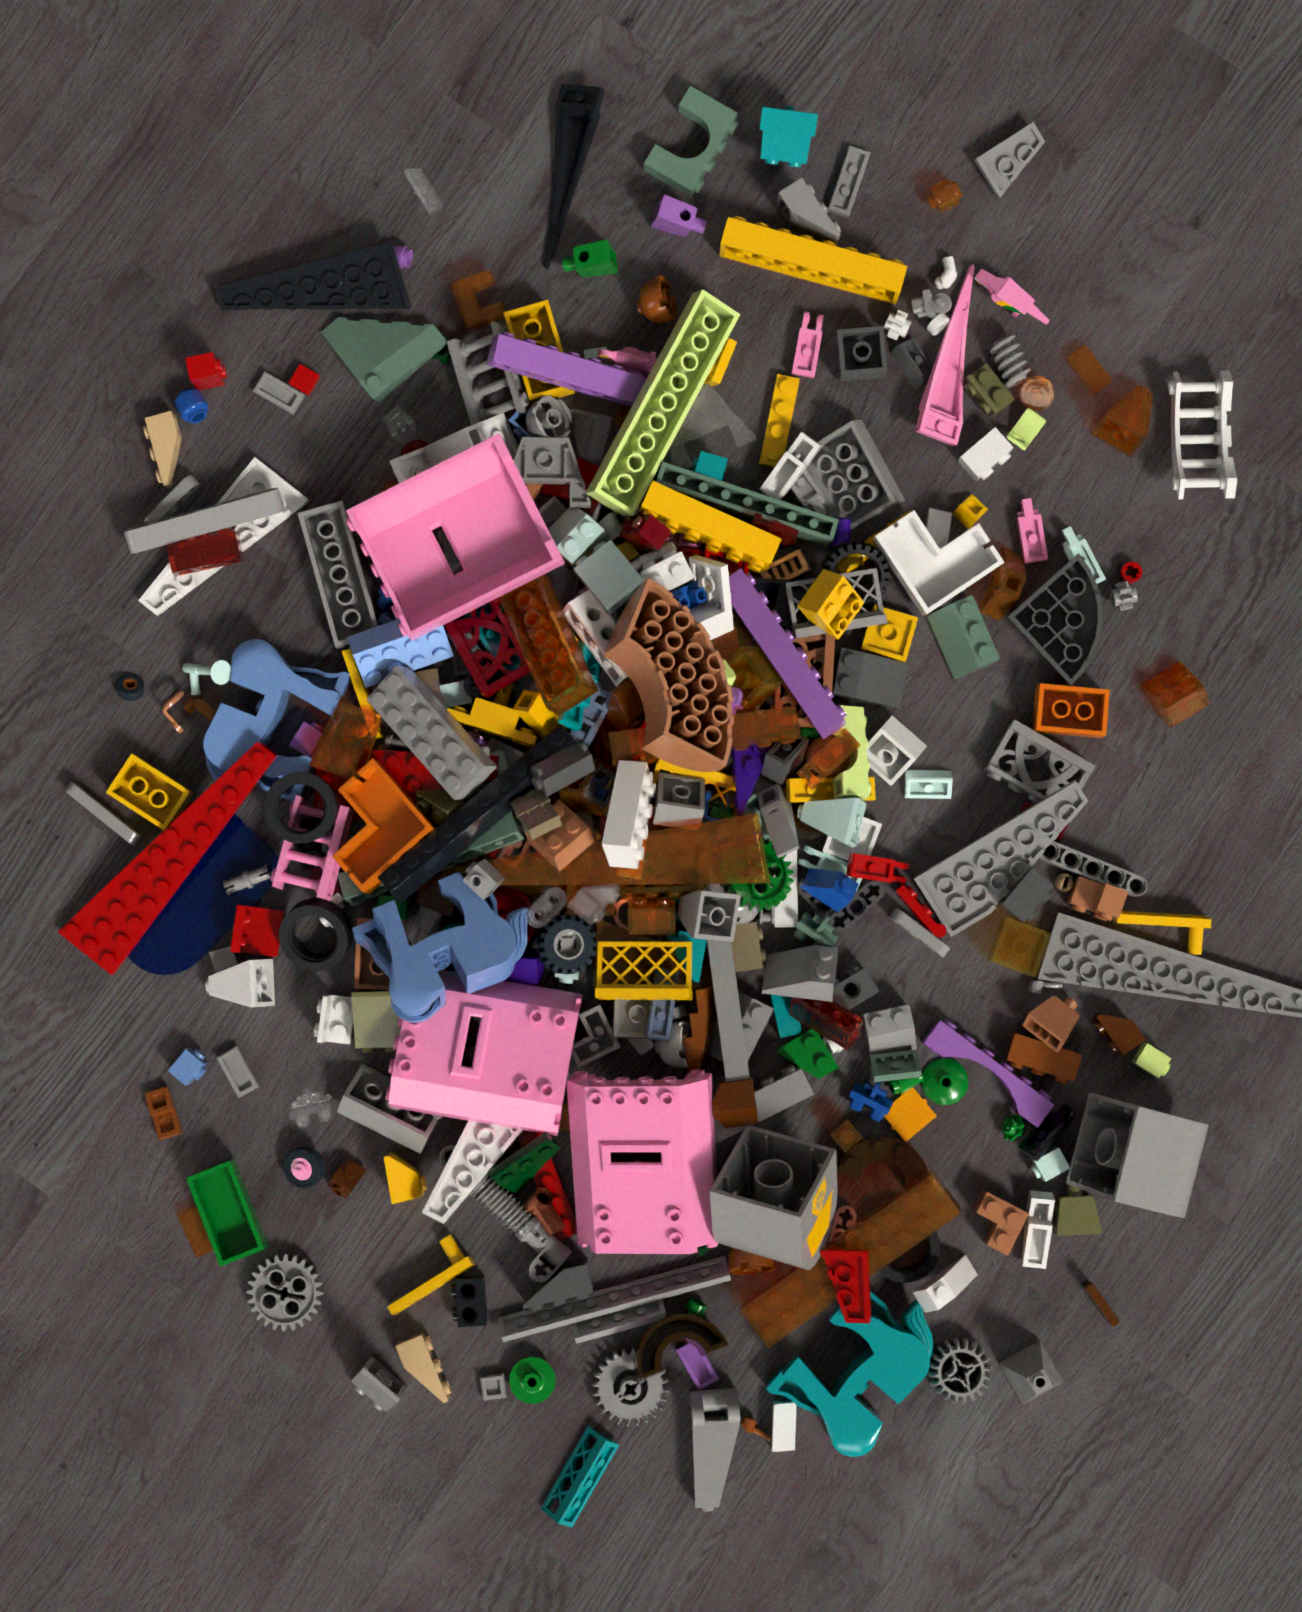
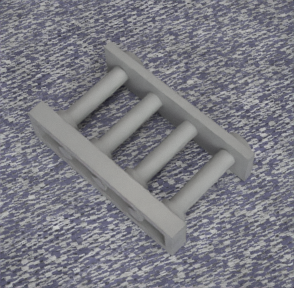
M490 323L493 331L492 334L468 344L455 338L447 341L471 425L514 408L516 412L527 414L529 408V398L523 390L519 374L504 370L505 378L480 388L477 385V374L494 367L488 366L487 360L473 366L469 355L473 351L490 345L492 338L501 334V332L509 333L508 329L500 323ZM509 386L513 399L489 409L484 408L483 396Z

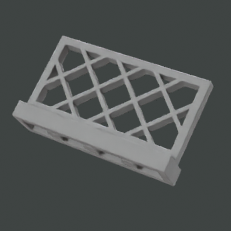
M877 568L840 574L852 583L853 589L856 586L866 593L862 598L864 602L870 596L876 601L877 611L871 612L861 607L860 610L864 613L856 614L846 630L887 623V617L883 610ZM866 574H872L873 584L869 590L858 583L861 577ZM858 576L855 581L850 577ZM817 578L785 583L792 625L791 634L794 639L827 633L810 620L797 624L796 613L799 608H795L794 602L799 604L800 601L793 597L791 587L800 585L808 591L809 588L805 584L814 583Z

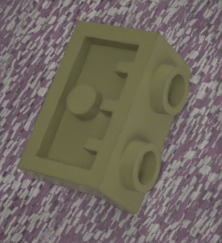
M987 363L972 375H968L964 380L966 391L969 395L975 396L978 399L980 409L986 415L989 413L991 417H994L1015 400Z

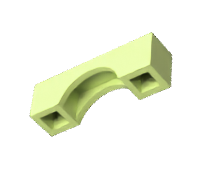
M841 705L847 714L844 717L846 725L831 735L839 738L846 744L850 754V761L847 769L833 778L834 799L859 798L863 801L871 793V783L868 779L870 763L867 759L868 739L865 735L867 718L864 715V707Z

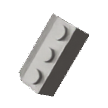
M738 991L748 1062L774 1009ZM716 1016L712 1026V1037L708 1055L723 1062Z

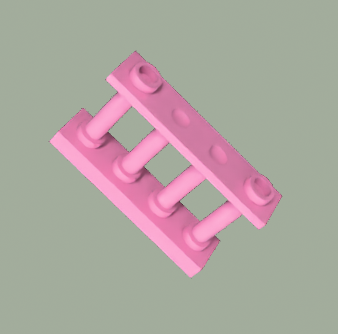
M296 795L295 800H292L289 807V814L291 815L288 827L297 831H307L306 829L299 828L302 814L322 819L324 810L306 806V799ZM340 805L334 822L333 833L330 835L325 834L323 837L315 840L316 842L327 844L329 847L328 854L324 858L293 851L295 843L284 840L277 868H274L272 871V886L283 890L285 882L314 889L317 893L316 897L331 901L340 870V865L332 856L347 843L355 811ZM290 860L321 867L323 870L321 879L317 881L288 874Z

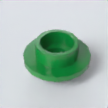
M533 1356L523 1358L517 1362L511 1370L509 1378L512 1393L517 1399L528 1404H537L545 1401L551 1396L556 1382L552 1366L546 1360ZM535 1378L537 1383L530 1385L528 1379Z

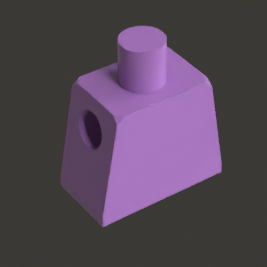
M663 195L656 206L650 227L687 237L691 230L703 234L707 220L695 217L697 213L696 207Z

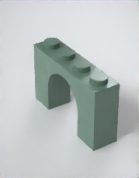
M692 86L688 88L681 100L678 113L699 124L706 131L709 138L707 148L696 157L680 158L655 144L644 162L645 172L690 198L694 192L699 193L704 184V180H702L706 172L711 173L716 164V161H714L716 155L723 153L728 143L725 141L729 133L733 135L739 125V122H737V112Z

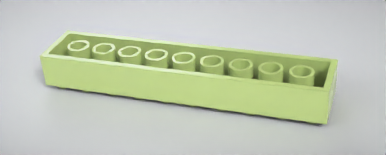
M703 289L692 293L586 491L587 495L623 517L634 515L740 316L739 313Z

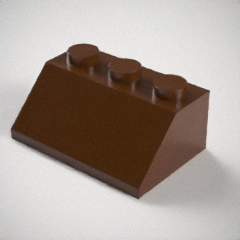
M630 678L611 692L606 718L625 735L632 730L637 731L645 721L641 697Z

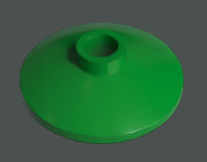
M948 1058L937 1059L931 1062L923 1072L924 1081L921 1082L922 1089L925 1095L934 1103L940 1105L954 1104L967 1091V1073L963 1066L955 1060ZM944 1078H949L950 1084L947 1087L942 1085Z

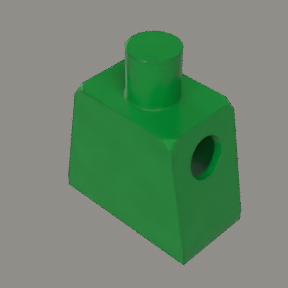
M608 239L573 247L574 256L562 258L565 272L576 270L583 278L618 273L616 251Z

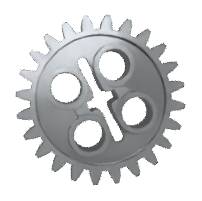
M286 1253L283 1260H281L279 1254H276L275 1262L267 1258V1266L262 1263L258 1265L261 1272H252L256 1280L248 1281V1284L253 1286V1288L247 1290L246 1293L253 1295V1297L247 1303L255 1304L251 1312H259L257 1320L265 1318L264 1326L272 1322L273 1330L278 1325H281L282 1331L285 1332L287 1326L290 1325L293 1331L296 1329V1323L301 1327L305 1325L304 1318L308 1321L313 1319L310 1312L318 1313L319 1310L315 1305L323 1303L321 1299L317 1298V1296L324 1294L323 1290L318 1289L323 1284V1281H316L315 1278L320 1273L311 1272L314 1264L309 1267L305 1266L306 1258L298 1262L297 1254L290 1260L289 1254ZM273 1272H279L282 1274V1283H276L273 1281ZM295 1279H303L306 1284L305 1289H297L294 1284ZM270 1285L271 1287L276 1288L278 1290H282L284 1287H287V1292L291 1294H289L287 1297H283L282 1291L266 1289L265 1286ZM292 1294L304 1295L305 1299H301ZM266 1295H273L276 1298L275 1306H270L266 1303ZM288 1302H296L299 1306V1311L296 1313L291 1312L288 1309Z

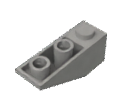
M778 783L758 792L760 811L777 857L780 858L799 849L792 805L787 803L785 792Z

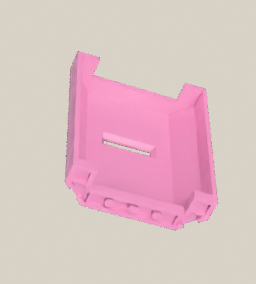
M500 433L346 510L349 517L345 520L352 532L356 530L363 541L360 547L366 557L370 555L373 561L370 567L376 578L381 577L384 584L380 587L385 597H391L394 603L391 609L396 619L401 621L398 624L404 637L408 635L412 641L565 564ZM442 526L463 568L462 571L453 574L432 530Z
M437 971L445 986L446 1005L430 1019L423 1022H408L400 1017L398 1019V1027H401L400 1036H395L393 1050L397 1051L395 1059L390 1060L388 1073L392 1074L391 1085L388 1086L386 1092V1100H389V1106L542 1134L546 1132L549 1135L558 1136L577 1021L579 1020L582 994L509 981H502L467 994L457 972ZM470 1017H480L481 1021L472 1067L461 1066Z
M692 1070L686 1075L684 1080H677L674 1076L663 1077L662 1080H653V1077L649 1076L640 1077L638 1080H629V1077H617L615 1080H606L605 1077H595V1074H588L587 1071L574 1072L567 1079L578 1246L584 1248L588 1245L591 1247V1252L596 1254H692L697 1252V1247L707 1245L708 1248L718 1246L719 1243L714 1240L712 1232L709 1192L718 1177L715 1123L712 1109V1073H705L704 1070ZM611 1152H661V1162H611Z

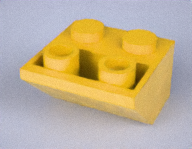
M823 569L797 607L808 620L839 640L863 606L864 601L843 575Z

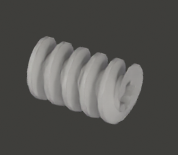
M1009 335L991 344V346H994L990 350L991 354H998L994 361L1001 363L998 366V370L1005 371L1001 376L1002 379H1009L1005 383L1007 388L1017 386L1031 378L1026 376L1031 369H1023L1027 360L1019 361V358L1024 354L1023 351L1015 352V349L1020 344L1011 343L1016 335Z

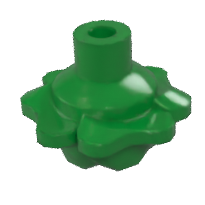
M1012 1114L1004 1119V1122L1001 1124V1132L1005 1140L1014 1141L1017 1136L1024 1135L1025 1129L1023 1128L1024 1123L1022 1122L1021 1115L1016 1116Z

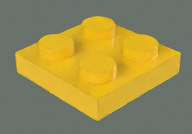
M876 605L873 606L872 611H877ZM883 607L887 623L867 626L861 650L905 663L918 617Z

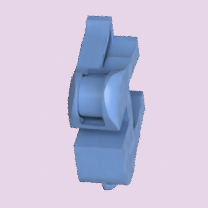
M251 639L241 643L232 655L230 681L237 686L264 696V699H260L255 709V712H257L256 717L226 704H220L203 742L206 764L212 779L216 781L256 742L260 741L265 746L268 744L282 720L290 693L333 717L340 697H345L351 683L349 673L344 671L340 673H326L313 668L290 666L277 649L261 639ZM278 755L257 784L263 790L269 791L270 787L279 778L287 774L296 772L309 773L314 759L307 756L284 757ZM293 785L285 790L281 797L290 801L295 800L296 795L303 797L308 785Z
M459 871L438 880V887L441 896L452 902L461 912L465 925L443 930L410 946L395 900H392L373 909L374 919L352 928L353 938L357 944L369 951L375 963L390 978L389 993L394 1013L403 1020L418 1023L430 1019L446 1005L445 986L437 971L445 969L450 963L453 964L467 994L500 983L511 975L515 963L523 955L528 942L527 924L530 916L529 908L522 907L508 913L505 920L498 916L497 901L492 894L484 900L480 898L462 881L464 877Z

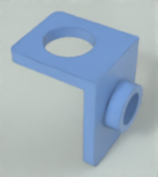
M515 412L509 419V425L513 428L512 433L520 440L522 437H532L517 423L524 413Z

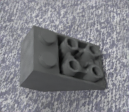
M588 1258L565 1263L547 1281L525 1298L523 1309L529 1308L530 1311H536L544 1308L543 1305L552 1302L553 1306L566 1303V1299L575 1297L576 1300L590 1297L589 1294L594 1290V1283Z

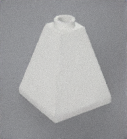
M273 959L248 960L210 975L205 983L206 991L210 996L248 1007L275 1006Z

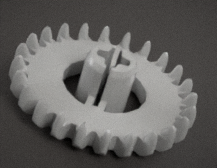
M623 1348L621 1356L614 1351L613 1360L606 1356L607 1365L599 1364L598 1367L602 1372L594 1373V1376L600 1380L592 1382V1386L599 1388L592 1393L593 1396H600L595 1404H604L601 1413L603 1414L609 1410L608 1420L617 1416V1425L620 1424L622 1419H625L627 1427L631 1419L638 1426L639 1418H642L645 1423H648V1414L656 1418L654 1408L663 1410L659 1401L666 1402L667 1398L662 1393L669 1392V1388L662 1385L669 1381L668 1378L661 1377L666 1372L663 1369L660 1374L645 1379L648 1383V1390L644 1398L637 1403L628 1404L621 1401L624 1398L634 1400L640 1395L641 1383L643 1381L637 1383L634 1375L625 1376L621 1380L620 1390L616 1394L614 1393L613 1384L618 1374L625 1370H634L635 1348H632L630 1354ZM627 1383L629 1385L636 1384L634 1392L632 1390L626 1391Z

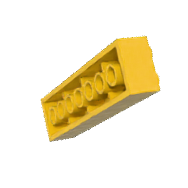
M739 216L728 217L720 244L719 257L895 305L907 270V266L903 265V262L900 260H884L875 253L862 254L853 247L840 248L831 241L818 242L811 236H796L791 234L789 230L782 228L774 230L761 222L752 224Z

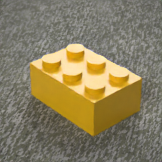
M132 753L106 791L108 795L162 830H165L183 813L195 795L193 791Z

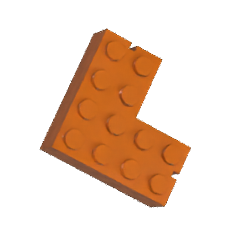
M373 758L357 772L366 779L364 783L357 777L352 776L338 789L367 825L332 856L346 873H349L348 876L357 887L367 894H371L382 884L378 879L380 874L436 828L384 766Z

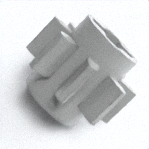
M1128 581L1115 584L1116 589L1110 591L1112 604L1114 607L1120 606V611L1133 608V603L1138 602L1135 585L1129 586Z

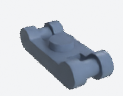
M599 682L594 685L591 691L590 705L584 708L582 725L586 723L592 727L589 733L582 729L576 732L571 730L570 735L572 738L575 739L577 737L590 747L608 712L612 689L609 691L603 688V684ZM597 696L606 699L603 706L595 702Z

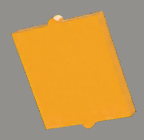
M914 1088L909 1089L894 1100L888 1115H884L891 1124V1129H895L905 1142L937 1117L927 1105V1100L922 1099Z

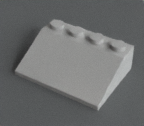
M852 420L818 441L822 447L806 470L824 494L825 503L822 505L828 512L829 517L851 519L850 528L853 530L905 501L862 420Z

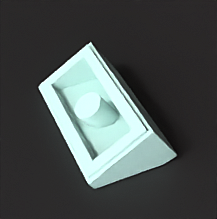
M906 770L905 798L951 799L953 781L951 771Z

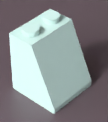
M610 540L607 543L605 541L599 543L593 549L595 552L592 555L581 557L575 562L576 567L573 568L575 574L586 588L590 589L607 614H612L629 601L644 582L640 574Z

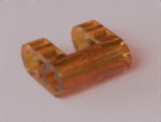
M492 271L477 273L458 280L451 285L467 330L475 329L504 318L503 312H506L503 303H495L480 308L475 292L495 284Z

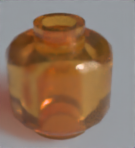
M944 179L929 188L930 196L926 198L932 210L936 208L939 213L943 214L959 206L960 198L963 196L956 181L952 182L950 179Z

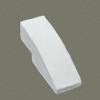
M801 432L790 449L782 456L760 490L769 497L781 500L810 464L822 445L804 432Z
M1029 1190L1026 1210L1029 1215L1025 1221L1022 1266L1046 1269L1055 1203L1052 1192Z

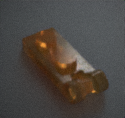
M844 728L809 760L797 774L801 778L804 777L809 783L808 786L813 790L855 752L861 744ZM814 766L821 772L818 776H815L810 771Z

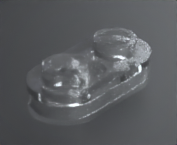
M558 887L546 890L528 908L526 912L527 922L535 928L547 925L566 905L567 897L565 892ZM550 896L554 897L555 904L550 902ZM535 912H537L540 915L539 920L535 919Z

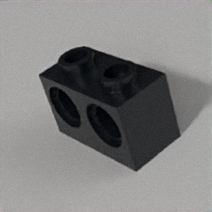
M485 1275L456 1277L455 1283H451L452 1298L456 1297V1307H453L452 1310L453 1321H457L458 1328L486 1326L488 1320ZM468 1283L474 1287L475 1291L472 1295L463 1293L462 1286ZM471 1307L475 1310L476 1316L472 1319L466 1318L463 1310Z

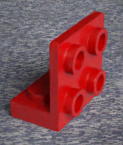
M237 905L230 952L277 957L280 944L279 929L283 921L284 912L281 910Z

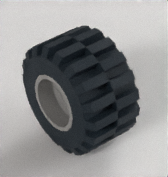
M574 915L554 917L543 924V928L538 931L539 936L535 941L537 943L536 953L540 956L538 959L545 964L544 967L552 970L554 973L575 974L583 971L587 965L592 963V958L596 956L595 947H598V941L595 942L596 933L595 931L592 932V926L589 923H585L581 917L577 918Z

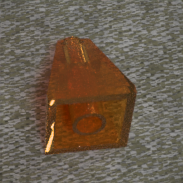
M1137 385L1106 412L1091 435L1125 455L1132 457L1148 435L1153 394H1151L1147 387Z

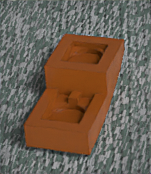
M166 1086L145 1093L149 1113L153 1117L158 1139L161 1141L183 1134L169 1088Z

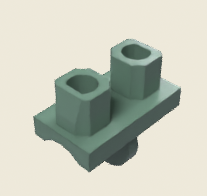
M806 911L797 923V929L794 933V936L801 941H805L810 936L815 940L813 945L833 947L839 938V935L833 932L834 927L828 924L831 919L829 915L821 919L817 915L813 917Z

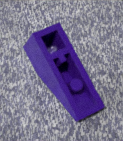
M525 948L523 955L515 963L513 972L507 978L508 980L532 986L539 984L544 975V965L538 959L540 956L536 953L535 948Z

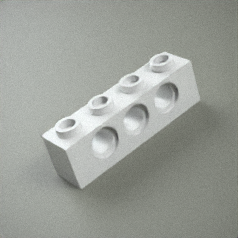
M589 589L568 602L561 612L615 686L618 687L629 677L618 665L603 656L616 626L615 621L610 614H607ZM588 616H591L594 621L590 620ZM601 634L605 635L608 640L604 639Z

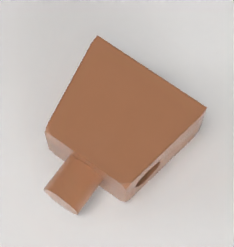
M1052 996L1033 1009L1022 1026L1058 1053L1080 1017L1074 1011L1077 1008V1003L1070 997L1061 1001L1058 997Z

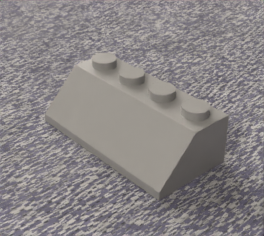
M362 1064L345 1091L337 1112L421 1154L438 1120L431 1114L390 1107L389 1100H386V1092L388 1086L391 1085V1078Z

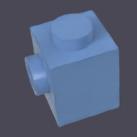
M188 1048L185 1049L168 1072L187 1086L194 1079L198 1081L207 1070L204 1067L208 1062L204 1060L206 1056L196 1048L193 1050Z

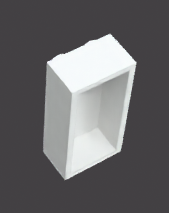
M619 760L602 840V846L610 867L638 869L639 860H643V839H647L648 836L647 819L652 816L651 798L656 796V784L653 783V773L649 771L647 762Z

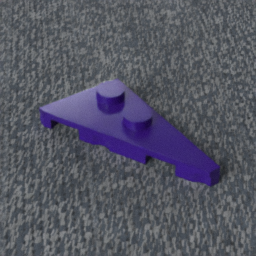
M734 724L732 725L733 740L731 747V757L733 759L732 778L736 788V795L734 796L736 813L741 815L745 810L763 768L765 755L771 749L772 744Z

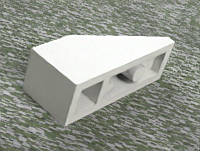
M963 1255L913 1291V1294L925 1313L937 1311L953 1300L978 1274L967 1256Z

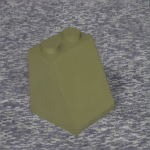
M389 991L351 992L355 1049L361 1048L362 1053L376 1052V1048H385V1052H396L397 1050H393L395 1036H400L401 1027H398L399 1017L392 1010Z

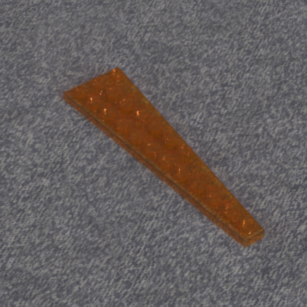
M758 813L648 832L647 839H643L644 857L643 860H639L638 869L610 867L602 846V840L593 842L560 872L539 852L488 860L505 877L499 886L771 884Z

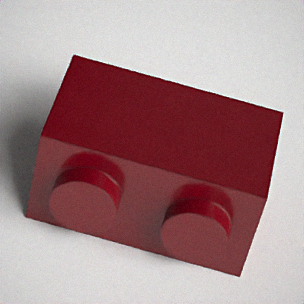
M651 514L633 515L625 519L622 524L623 529L619 535L639 551H652L661 549L671 530Z

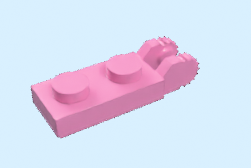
M804 312L802 328H800L792 375L814 378L823 332L821 328L824 315H818L816 330L807 329L810 312Z

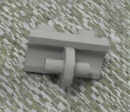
M929 289L922 291L923 297L912 299L913 313L917 314L919 319L929 317L933 320L938 315L937 313H947L952 306L951 298L947 294L939 293L934 295Z

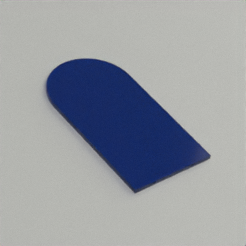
M234 814L128 957L132 963L147 972L158 975L177 974L194 966L234 926L237 905L253 906L272 887L273 883L271 879H267L254 884L253 888L248 889L246 887L228 895L226 892L228 887L224 888L223 881L239 876L245 870L249 872L265 864L270 868L267 872L271 871L272 873L273 869L277 868L279 857L242 822V819H239Z

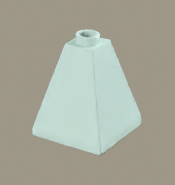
M859 798L804 802V805L800 804L797 818L839 842L856 849L867 804Z

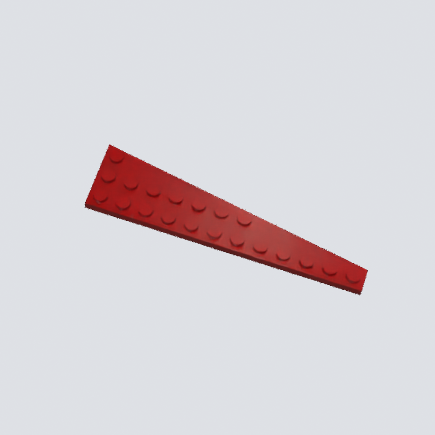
M256 742L71 918L58 933L110 975H114L278 755L262 742Z

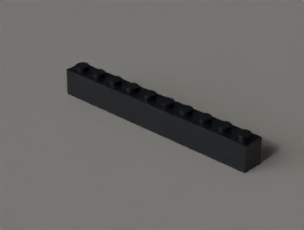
M560 724L380 874L378 879L401 904L511 812L513 808L510 801L535 789L531 782L533 777L532 766L576 743L575 740Z

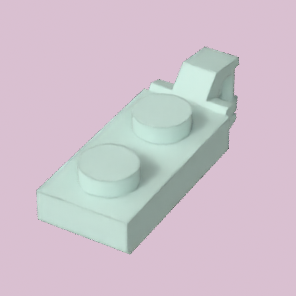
M1071 526L1063 529L1061 533L1066 542L1062 543L1068 560H1072L1079 553L1089 566L1096 584L1106 580L1086 539H1083L1081 534L1076 536Z

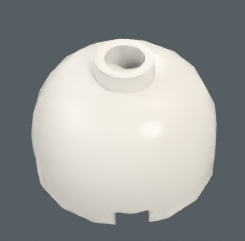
M672 1022L670 1041L655 1040V1050L659 1053L665 1064L674 1068H687L684 1037L690 1034L689 1031H692L690 1022Z

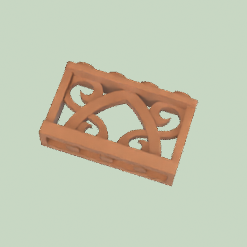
M828 633L796 638L792 643H798L802 647L808 658L805 660L808 667H812L811 660H813L814 665L817 662L822 664L821 669L817 670L821 677L820 679H823V683L820 684L822 687L827 685L832 692L835 638ZM806 643L825 644V647L808 651ZM773 668L772 674L777 675L776 683L771 685V697H775V706L770 705V719L774 720V726L814 728L808 718H801L804 713L801 708L793 717H787L783 714L782 707L785 703L791 705L789 711L794 710L798 703ZM781 685H782V687L784 688V690L786 691V693L788 694V695H786V696H783L782 698H781Z

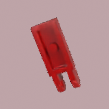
M850 852L846 876L892 883V881L906 883L907 878L899 875L893 876L894 867L904 870L908 869L909 864L897 862L893 859Z

